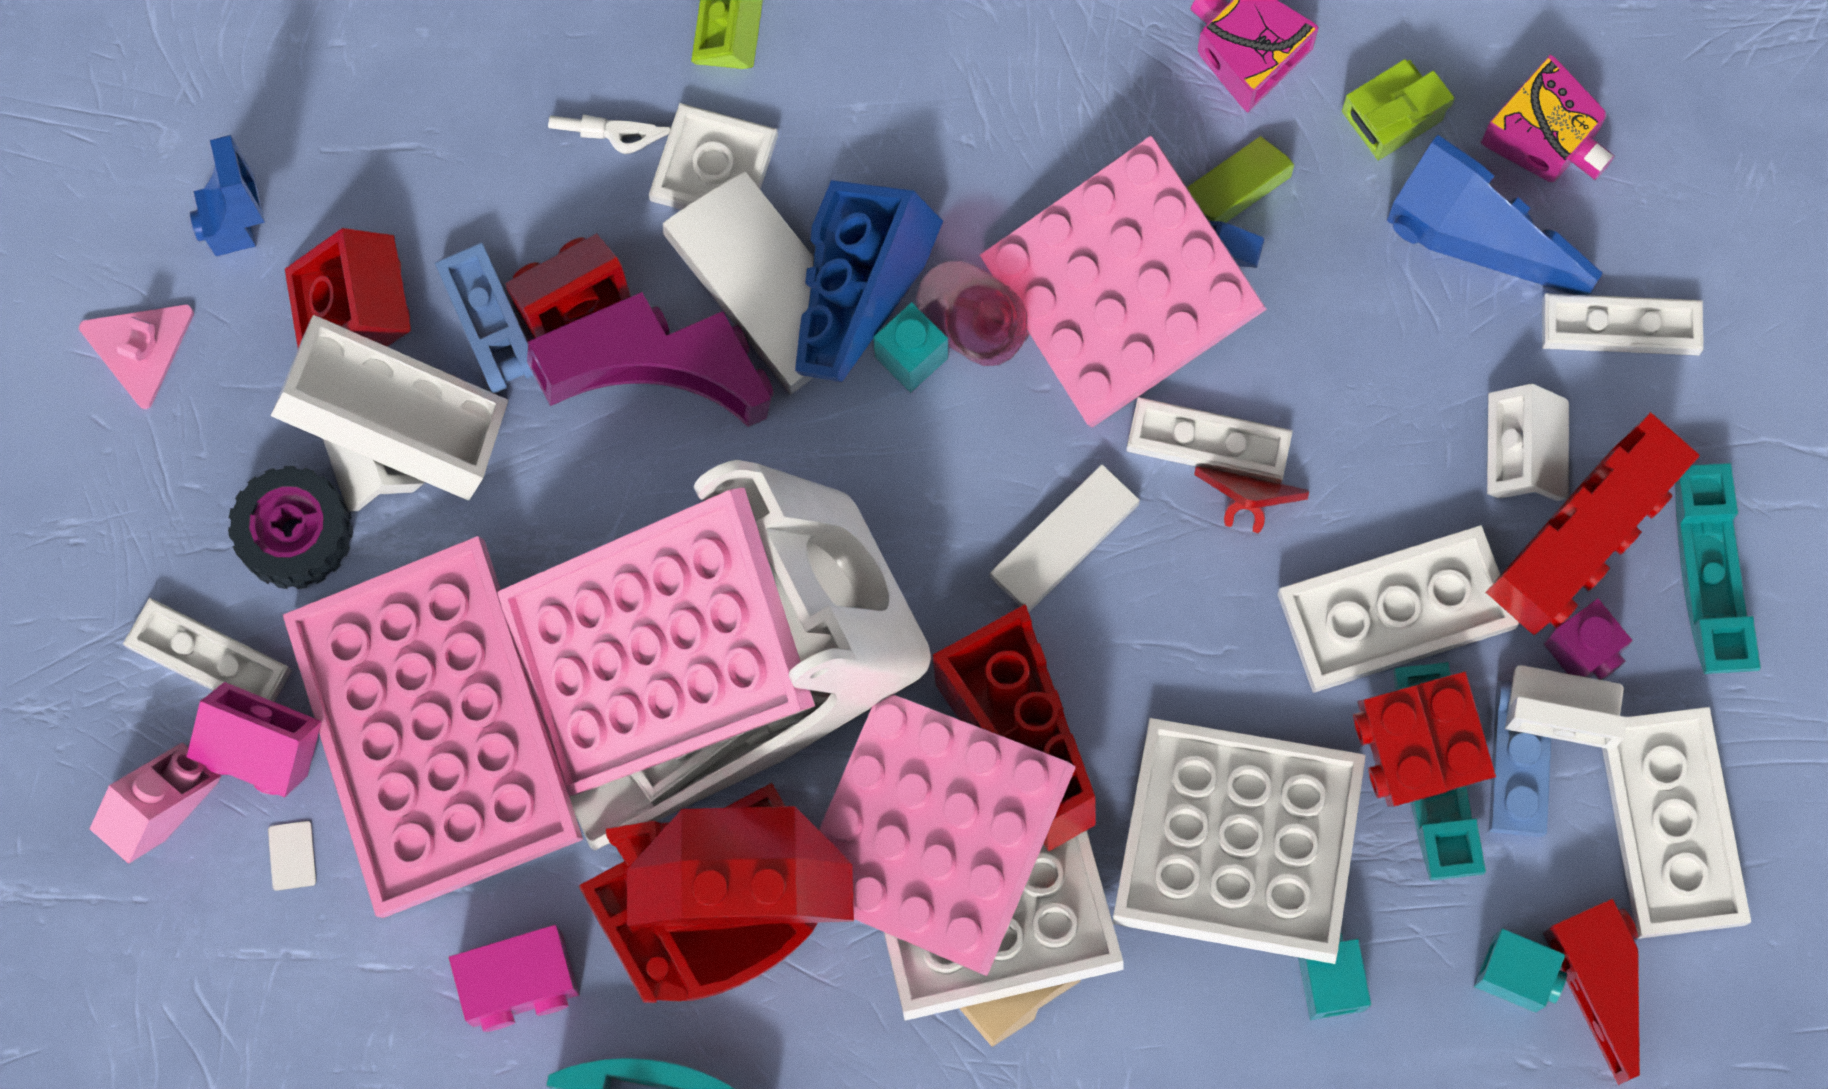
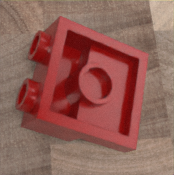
M1466 671L1357 701L1360 712L1353 714L1354 726L1361 745L1370 744L1375 762L1374 766L1368 767L1370 782L1377 799L1385 797L1387 806L1395 807L1496 777Z

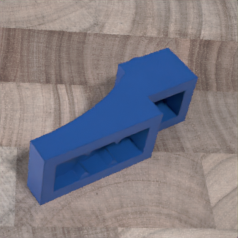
M231 135L210 140L215 162L214 171L204 189L193 191L197 210L190 212L191 224L198 242L205 240L216 257L256 247L252 226L265 223L254 174Z

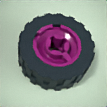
M284 466V469L275 470V468L266 470L265 474L258 478L255 476L247 482L249 485L243 491H239L235 497L236 503L234 508H230L228 517L231 520V526L228 527L229 538L234 542L232 547L236 555L261 581L267 584L269 582L274 583L277 588L283 589L288 587H296L297 589L307 588L308 584L314 582L318 584L326 579L325 576L332 571L335 572L341 566L340 561L344 556L347 557L350 550L349 540L353 538V527L349 522V519L352 518L344 500L325 477L321 476L320 478L313 470L307 468L301 470L296 469L295 466ZM289 520L299 521L300 523L296 524L292 530V536L287 537L282 531L283 525Z

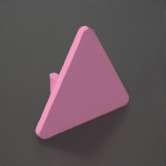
M189 305L84 320L80 323L79 330L139 407L148 409L155 400L194 316V312Z

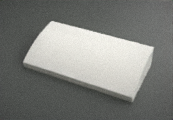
M744 172L709 191L663 222V235L734 325L740 327L746 340L791 395L813 379V377L799 375L795 371L801 315L808 309L810 287L805 284L807 268L813 267L814 257L750 176Z
M313 315L271 416L469 501L484 477L509 400Z

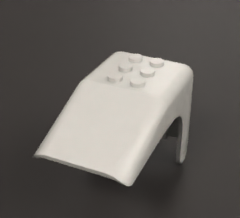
M733 460L720 464L708 470L695 482L694 489L701 500H708L731 489L745 487L801 661L790 670L788 676L795 688L810 690L811 695L828 697V699L810 715L772 732V735L751 747L746 742L734 748L656 806L650 803L632 775L571 796L570 800L575 815L591 849L595 851L610 844L606 837L607 828L658 821L784 761L869 710L882 700L916 682L928 671L931 661L929 644L857 505L849 495L758 463L742 460Z

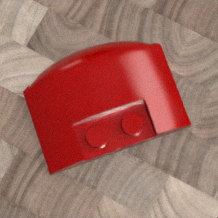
M771 782L724 808L782 807L785 804ZM625 861L579 885L583 896L639 996L645 1003H657V1000L693 1001L737 988L766 973L790 956L806 941L818 924H760L683 932H668L664 926L628 927L627 869L629 867Z

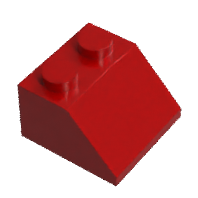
M341 228L284 269L297 348L300 346L313 315L386 347L411 331L410 313L406 305L401 277V262L398 258L394 235Z
M597 233L587 239L579 237L569 241L561 247L558 255L541 264L533 262L523 266L513 275L512 280L505 283L512 302L534 339L631 297L621 263Z

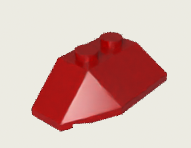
M795 806L681 809L627 869L628 927L854 922L853 864Z

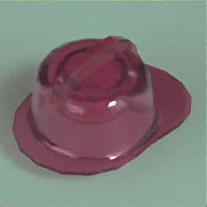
M963 261L943 262L932 268L920 283L916 297L917 308L948 337V346L970 361L982 366L1001 365L1014 357L1022 347L1023 342L1030 335L1027 332L1028 316L1022 299L1009 286L977 266Z

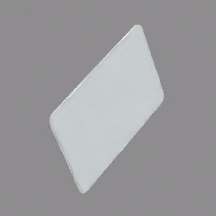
M304 821L270 826L268 828L273 889L278 891L315 885L316 875L311 823Z

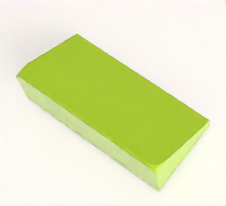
M700 0L691 62L696 65L736 69L753 68L763 0Z
M1259 136L1187 188L1209 221L1227 223L1291 178L1294 163L1288 156Z

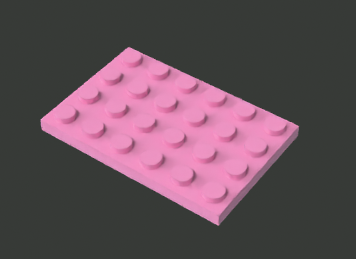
M745 487L728 490L497 592L506 622L559 764L569 797L815 707L810 690L795 688L788 676L790 670L801 661Z
M479 536L283 614L314 718L322 721L319 730L320 738L377 917H388L583 840L559 764L506 622L497 593L501 588L485 540Z

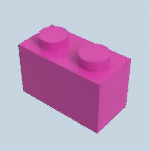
M223 682L199 703L187 758L204 764L211 772L231 775L253 784L262 793L286 797L308 776L322 721Z
M556 924L448 957L464 1019L472 1027L481 1025L483 1032L508 1027L515 1023L513 1015L535 1009L537 1016L561 1011L569 1006L567 999L580 995L563 932Z

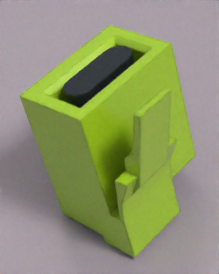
M1404 59L1347 94L1341 112L1379 161L1442 122L1447 109L1452 106L1455 98L1434 70L1422 76L1411 60L1407 61Z

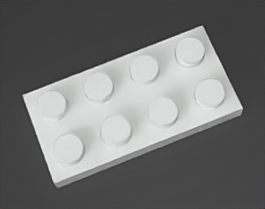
M1482 525L1279 588L1277 593L1313 693L1516 629L1519 625L1515 618L1485 593L1500 576V572Z
M1710 707L1628 717L1625 739L1614 750L1602 748L1632 914L1638 932L1637 939L1748 925L1751 923V917Z

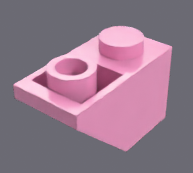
M183 742L110 784L91 824L90 830L128 864L165 842L218 784L221 775L211 772L204 764L187 758L189 747Z

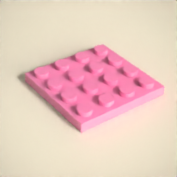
M1152 136L1146 138L980 254V257L1085 422L1092 428L1267 310Z
M894 694L872 706L819 828V831L853 864L854 919L988 976L1076 767L1065 760Z

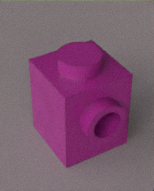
M1597 598L1555 629L1544 643V646L1567 674L1587 678L1595 674L1599 680H1603L1626 662L1621 653L1633 640L1599 598Z

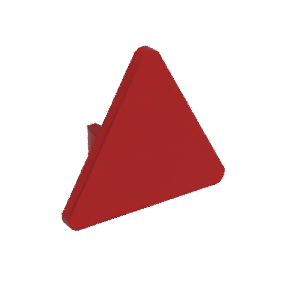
M1196 466L1194 472L1195 476L1233 499L1225 509V526L1232 527L1236 512L1247 509L1254 514L1255 519L1252 532L1259 533L1264 526L1265 511L1263 507L1308 500L1310 492L1298 487Z

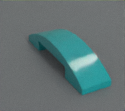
M1731 463L1691 465L1675 483L1676 518L1684 594L1698 658L1704 674L1759 671L1761 665L1754 617L1747 616L1733 521L1738 515L1732 466Z
M1449 662L1399 667L1393 671L1395 690L1451 675ZM1467 786L1411 802L1418 840L1430 881L1485 875L1486 867L1477 818L1472 819Z
M632 1058L603 1059L570 1066L549 1074L546 1084L550 1089H610L613 1079L660 1089H735L710 1075L685 1066L663 1061Z

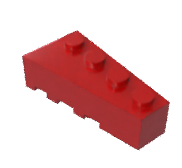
M1650 412L1607 453L1485 593L1531 634L1536 635L1549 623L1557 629L1578 607V604L1572 599L1582 587L1589 592L1607 574L1610 567L1604 562L1614 551L1619 555L1624 553L1639 537L1642 531L1637 527L1646 515L1650 519L1654 518L1671 500L1673 495L1669 490L1699 458L1700 454Z
M1026 604L934 653L932 656L936 687L959 720L1065 760L1076 767L1043 843L1046 849L1051 851L1095 826V794L1074 736L1068 727L1062 702L1047 669V661L1041 645L1035 636Z

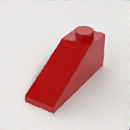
M1612 898L1552 925L1543 932V935L1551 949L1565 954L1560 969L1568 973L1566 981L1617 1084L1620 1085L1640 1076L1638 947L1634 942L1638 938V932L1629 913L1624 908L1618 910Z

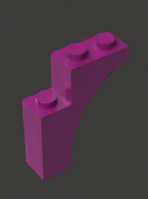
M643 292L528 341L527 363L550 406L581 393L607 386L622 384L664 385L703 396L719 404L734 414L747 427H750L767 419L771 398L774 396L772 385L766 373L761 368L755 370L747 356L749 346L744 333L738 325L731 327L723 311L669 334V327L662 311L658 306L651 308Z

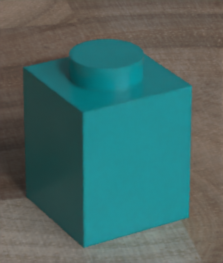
M912 302L873 337L875 358L910 393L948 359V337Z
M1502 928L1492 937L1474 987L1537 1013L1546 1007L1548 1001L1556 1004L1563 991L1568 973L1561 971L1560 968L1565 954Z
M1340 933L1335 964L1298 957L1310 1021L1365 1012L1371 1006L1359 939L1343 941L1342 933Z

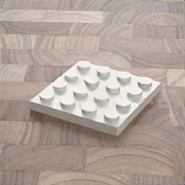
M1149 718L1113 915V924L1335 964L1366 755Z
M1087 830L1051 851H1048L1043 844L988 976L884 932L905 1021L1123 970L1122 954Z

